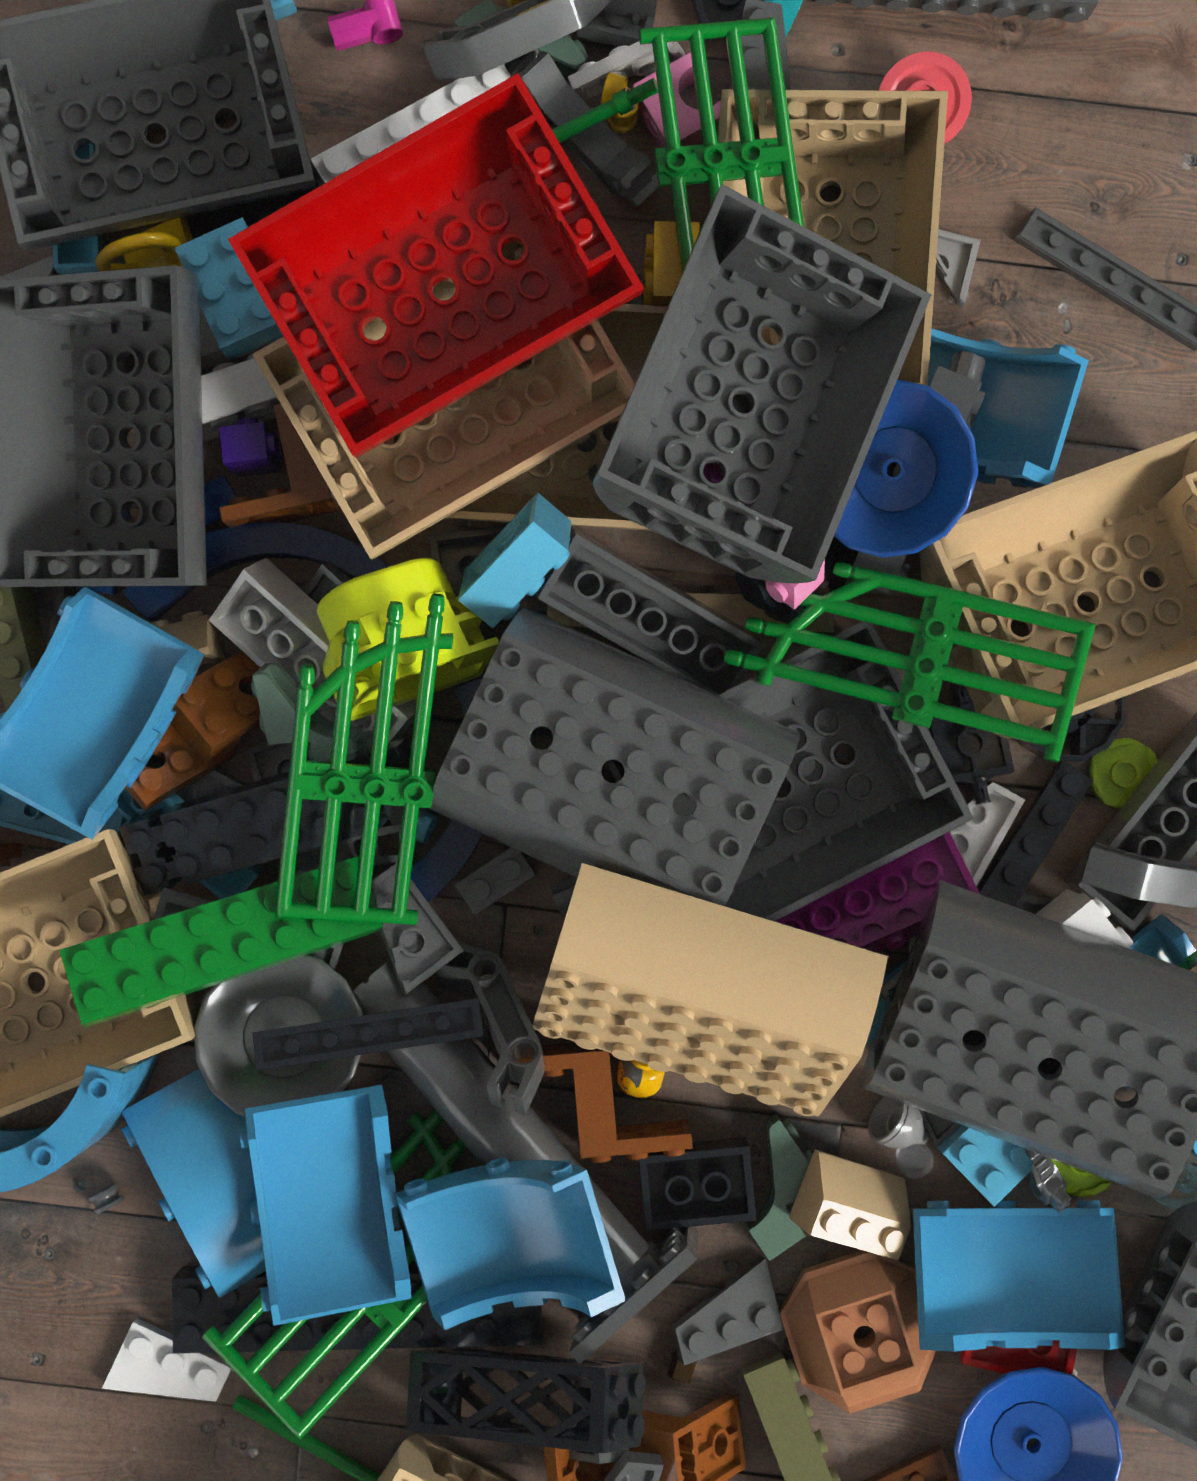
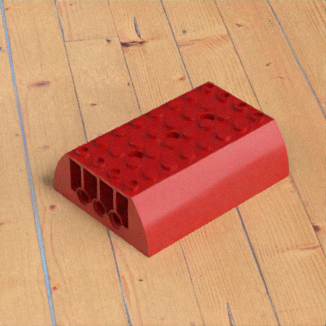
M519 73L228 239L355 459L638 297L644 291L641 281ZM510 242H517L524 247L525 252L518 260H508L502 255L504 246ZM443 281L452 283L456 287L454 295L448 300L437 299L433 295V291L438 283ZM380 321L386 325V332L382 338L370 340L365 337L364 331L370 322Z

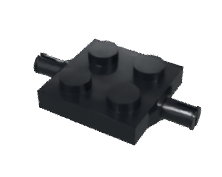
M959 684L951 685L955 700V706L953 707L976 712L973 703L969 701L966 687ZM933 717L929 729L930 735L955 783L972 784L975 805L990 803L991 800L986 781L993 777L1009 775L1015 772L1008 739L1001 738L992 732Z

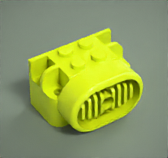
M431 558L413 559L355 577L327 593L317 606V615L330 642L323 662V671L326 678L341 665L342 647L345 641L344 629L347 621L353 620L360 623V639L357 640L359 643L358 654L384 642L386 622H388L387 609L391 601H398L403 604V619L400 621V624H402L400 638L425 634L427 615L430 613L428 605L431 595L433 593L444 595L445 606L444 612L441 614L443 616L441 633H453L452 649H439L434 693L481 677L496 651L499 641L497 637L488 640L484 639L479 629L482 619L458 601V597L455 596L441 564ZM423 650L398 654L392 707L417 699ZM381 661L356 673L351 721L376 713ZM338 690L333 694L336 702Z

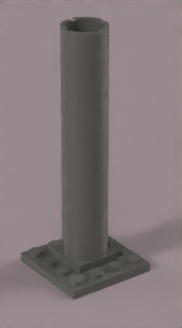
M391 960L368 977V983L362 982L353 991L362 1009V1016L442 1004L424 982L403 996ZM472 1038L386 1051L483 1166L494 1159L507 1158L508 1162L520 1160H569L571 1164L581 1167L530 1106L526 1115L515 1112L513 1098L509 1097L511 1089L514 1088L510 1082L502 1095V1098L506 1099L504 1106L499 1107L490 1104L487 1083L496 1066ZM590 1176V1182L625 1301L593 1317L584 1312L578 1316L579 1322L575 1325L576 1331L571 1336L573 1342L569 1353L579 1365L697 1260L698 1230L695 1226L667 1229L662 1235L663 1241L658 1247L651 1239L646 1243Z

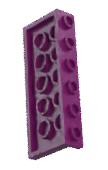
M949 831L774 922L879 953L885 949L890 951L900 949L909 943V939L917 935L939 880L978 894L980 893Z

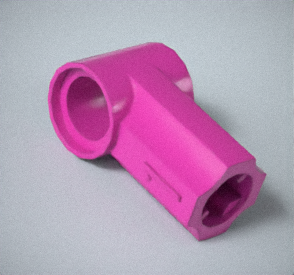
M366 0L361 8L327 17L337 51L371 41L378 45L390 44L403 36V29L394 0Z

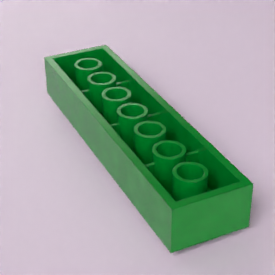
M359 856L335 863L330 905L354 906ZM319 868L294 876L292 903L315 904ZM277 881L60 949L59 952L81 1025L86 1028L379 932L383 924L275 917ZM371 891L369 907H377Z

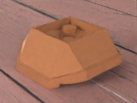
M860 1250L803 1269L787 1299L784 1300L779 1309L802 1385L849 1414L920 1392L936 1351L920 1350L915 1266L905 1261ZM860 1326L871 1327L869 1335L865 1338L859 1339L854 1337V1332Z

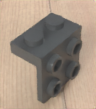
M609 0L610 3L590 23L577 30V37L618 47L623 45L630 46L639 41V29L654 27L658 0Z

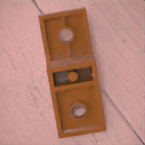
M243 651L194 677L187 693H182L173 707L176 714L152 756L161 758L164 765L157 769L145 765L132 787H125L144 811L233 759L236 755L240 737L260 725L259 717L261 711L258 698H255L254 695L244 694L239 689V686L245 683L251 684L252 675L261 667Z

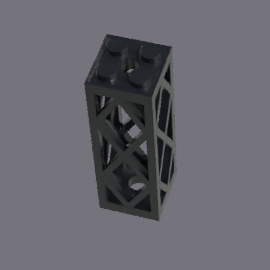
M464 1348L410 1351L406 1431L602 1454L641 1446V1438L645 1429V1422L642 1417V1396L646 1388L643 1363L585 1359L579 1365L572 1357ZM496 1369H503L519 1385L506 1393L487 1375ZM463 1371H465L467 1374H469V1376H467V1377L464 1378V1379H463ZM523 1371L538 1373H536L532 1377H528ZM579 1376L587 1377L591 1380V1399L576 1387L572 1381ZM548 1378L553 1381L543 1388L539 1386ZM478 1383L496 1400L487 1405L469 1387ZM562 1389L583 1409L571 1415L550 1395ZM527 1392L531 1394V1396L519 1404L515 1401ZM462 1397L478 1412L470 1417L461 1416ZM540 1402L562 1422L556 1426L542 1425L527 1410ZM505 1407L508 1411L499 1416L496 1412ZM590 1417V1421L586 1422L585 1424L581 1423ZM517 1418L520 1422H511V1420Z

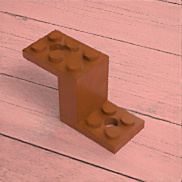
M281 404L273 405L292 492L287 493L286 489H274L265 492V498L251 500V497L244 496L229 500L228 506L219 507L222 522L229 527L256 522L286 523L342 511Z
M576 1043L541 1045L545 1064L544 1076H562L567 1074L566 1069H573L581 1159L589 1158L591 1163H603L610 1161L611 1156L626 1155V1159L638 1160L647 1158L650 1152L663 1151L664 1156H680L685 1154V1149H693L688 1119L616 1126L610 1052L597 1048L594 1050L584 1049ZM521 1058L518 1062L526 1063L532 1060V1058Z
M726 1393L684 1418L642 1410L645 1429L641 1438V1446L629 1448V1451L661 1454L664 1467L659 1481H727L746 1468L739 1395ZM544 1447L547 1481H603L616 1464V1462L597 1464L570 1459V1450Z

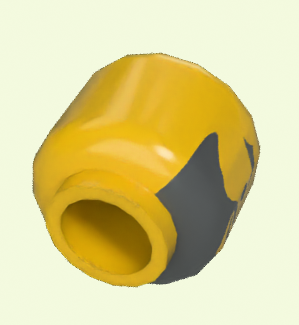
M619 1060L616 1072L617 1083L620 1088L628 1095L636 1098L653 1096L661 1088L665 1072L653 1070L648 1064L636 1060Z

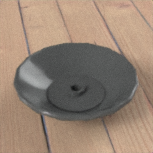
M309 955L293 959L211 987L204 996L194 1026L196 1063L210 1092L233 1112L245 1116L244 1108L342 1092L353 1079L361 1055L256 1071L252 1032L362 1016V1009L347 980L322 959Z

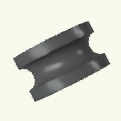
M117 1183L107 1186L86 1198L88 1203H93L95 1206L93 1210L94 1215L100 1214L125 1200L123 1195H118L117 1193L119 1187Z

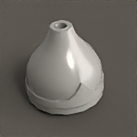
M883 1096L872 1110L868 1121L869 1137L877 1144L898 1149L914 1144L924 1145L928 1141L929 1133L923 1125V1118L919 1109Z

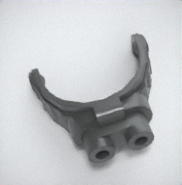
M1025 1149L1026 1155L1033 1162L1032 1170L1027 1174L1029 1177L1028 1184L1033 1195L1042 1200L1045 1205L1050 1203L1059 1213L1062 1212L1070 1204L1069 1201L1071 1200V1197L1065 1192L1067 1183L1062 1179L1058 1168L1050 1158Z

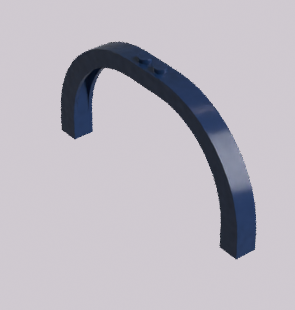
M256 522L227 527L205 534L207 580L234 566L265 558H291L320 564L329 560L340 571L353 578L389 567L378 557L371 560L365 549L356 543L331 532L306 525L283 522ZM128 586L122 593L145 619L155 622L197 586ZM482 676L453 686L461 704L464 717L482 681ZM452 819L434 847L412 867L411 880L428 903L459 874L475 852L484 834Z

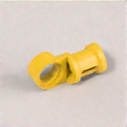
M612 72L608 73L601 104L611 100L612 94L624 88L630 90L627 87V76ZM638 103L635 104L634 110L624 115L617 113L606 119L610 128L617 133H626L632 130L637 124Z

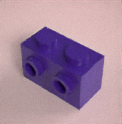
M243 418L237 420V425L219 427L223 464L238 477L281 472L280 462L285 461L281 440H277L276 433L272 432L264 422H259L257 418Z

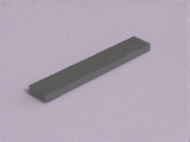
M1034 207L1015 237V242L1191 350H1197V305L1042 210Z

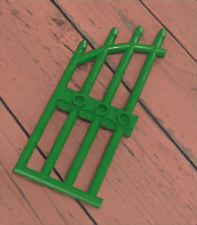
M775 17L639 29L640 45L652 44L666 146V148H655L656 172L659 187L671 186L682 272L694 247L686 185L708 183L712 205L723 181L745 179L748 198L764 206L760 178L782 176L788 219L804 227ZM763 34L777 138L755 139L741 36ZM726 38L740 141L722 143L717 141L704 39ZM689 41L703 144L680 145L667 42Z
M836 562L833 574L846 579L852 578L855 581L824 595L811 593L800 604V606L807 608L787 625L772 621L765 622L763 619L756 617L747 618L746 629L759 634L762 632L767 636L777 638L766 658L751 654L744 655L742 652L727 650L724 661L730 665L737 667L741 665L745 669L759 672L755 683L762 686L770 687L774 676L895 707L892 719L930 729L934 717L1046 746L1044 759L1059 762L1096 624L861 566L853 567L848 563ZM877 587L925 598L920 619L846 601ZM963 607L1075 634L1076 639L1071 657L959 630L957 628ZM823 612H828L913 633L915 637L910 655L907 656L804 629ZM794 642L904 670L905 673L898 693L782 663L781 660L791 643ZM957 644L1065 671L1066 676L1061 694L947 666L952 646ZM944 680L1054 708L1056 713L1051 732L937 703L942 682Z
M437 593L431 595L428 605L430 613L427 615L425 634L400 638L403 604L398 601H391L387 609L388 622H386L384 642L358 654L359 643L357 642L360 639V623L353 620L347 621L344 629L345 641L342 647L341 665L315 690L312 687L315 680L314 667L311 665L301 666L298 677L300 685L297 687L275 917L417 925L418 910L407 909L419 807L431 808L434 796L432 792L436 771L426 770L424 766L439 649H452L453 633H441L443 622L441 614L444 612L445 606L444 595ZM423 650L409 768L387 767L385 764L398 654ZM381 661L370 765L348 764L346 759L356 673ZM338 690L330 762L306 760L311 715ZM302 799L326 801L315 904L292 903ZM342 802L365 803L354 906L330 905ZM381 805L404 806L392 908L369 907Z
M436 1110L425 1120L419 1112H416L408 1121L414 1132L390 1156L391 1168L395 1173L424 1144L435 1163L420 1179L429 1181L454 1173L452 1165L464 1153L467 1146L458 1137V1141L453 1142L445 1151L434 1134V1131L442 1124L444 1119ZM397 1207L398 1218L400 1221L402 1217L399 1211V1207ZM410 1243L405 1248L408 1266L415 1260ZM422 1284L409 1300L406 1299L346 1311L274 1389L258 1372L308 1319L282 1324L262 1347L246 1361L232 1344L263 1313L260 1293L222 1334L212 1326L202 1338L288 1429L301 1440L428 1300ZM366 1314L381 1330L300 1417L284 1400L356 1322Z

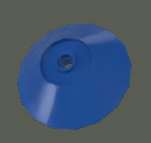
M897 379L834 534L836 539L851 550L885 558L918 553L948 535L968 509L978 476L975 438L954 404L930 386ZM897 462L901 467V471L898 476L892 477L889 473V467Z
M1044 1367L1010 1371L981 1388L961 1415L953 1448L958 1481H1118L1123 1461L1119 1426L1102 1396L1076 1376ZM1029 1439H1037L1035 1446H1026Z

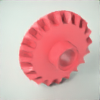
M926 51L906 56L887 72L879 88V91H948L944 144L951 141L963 129L970 115L972 92L969 79L965 71L955 60L941 53Z

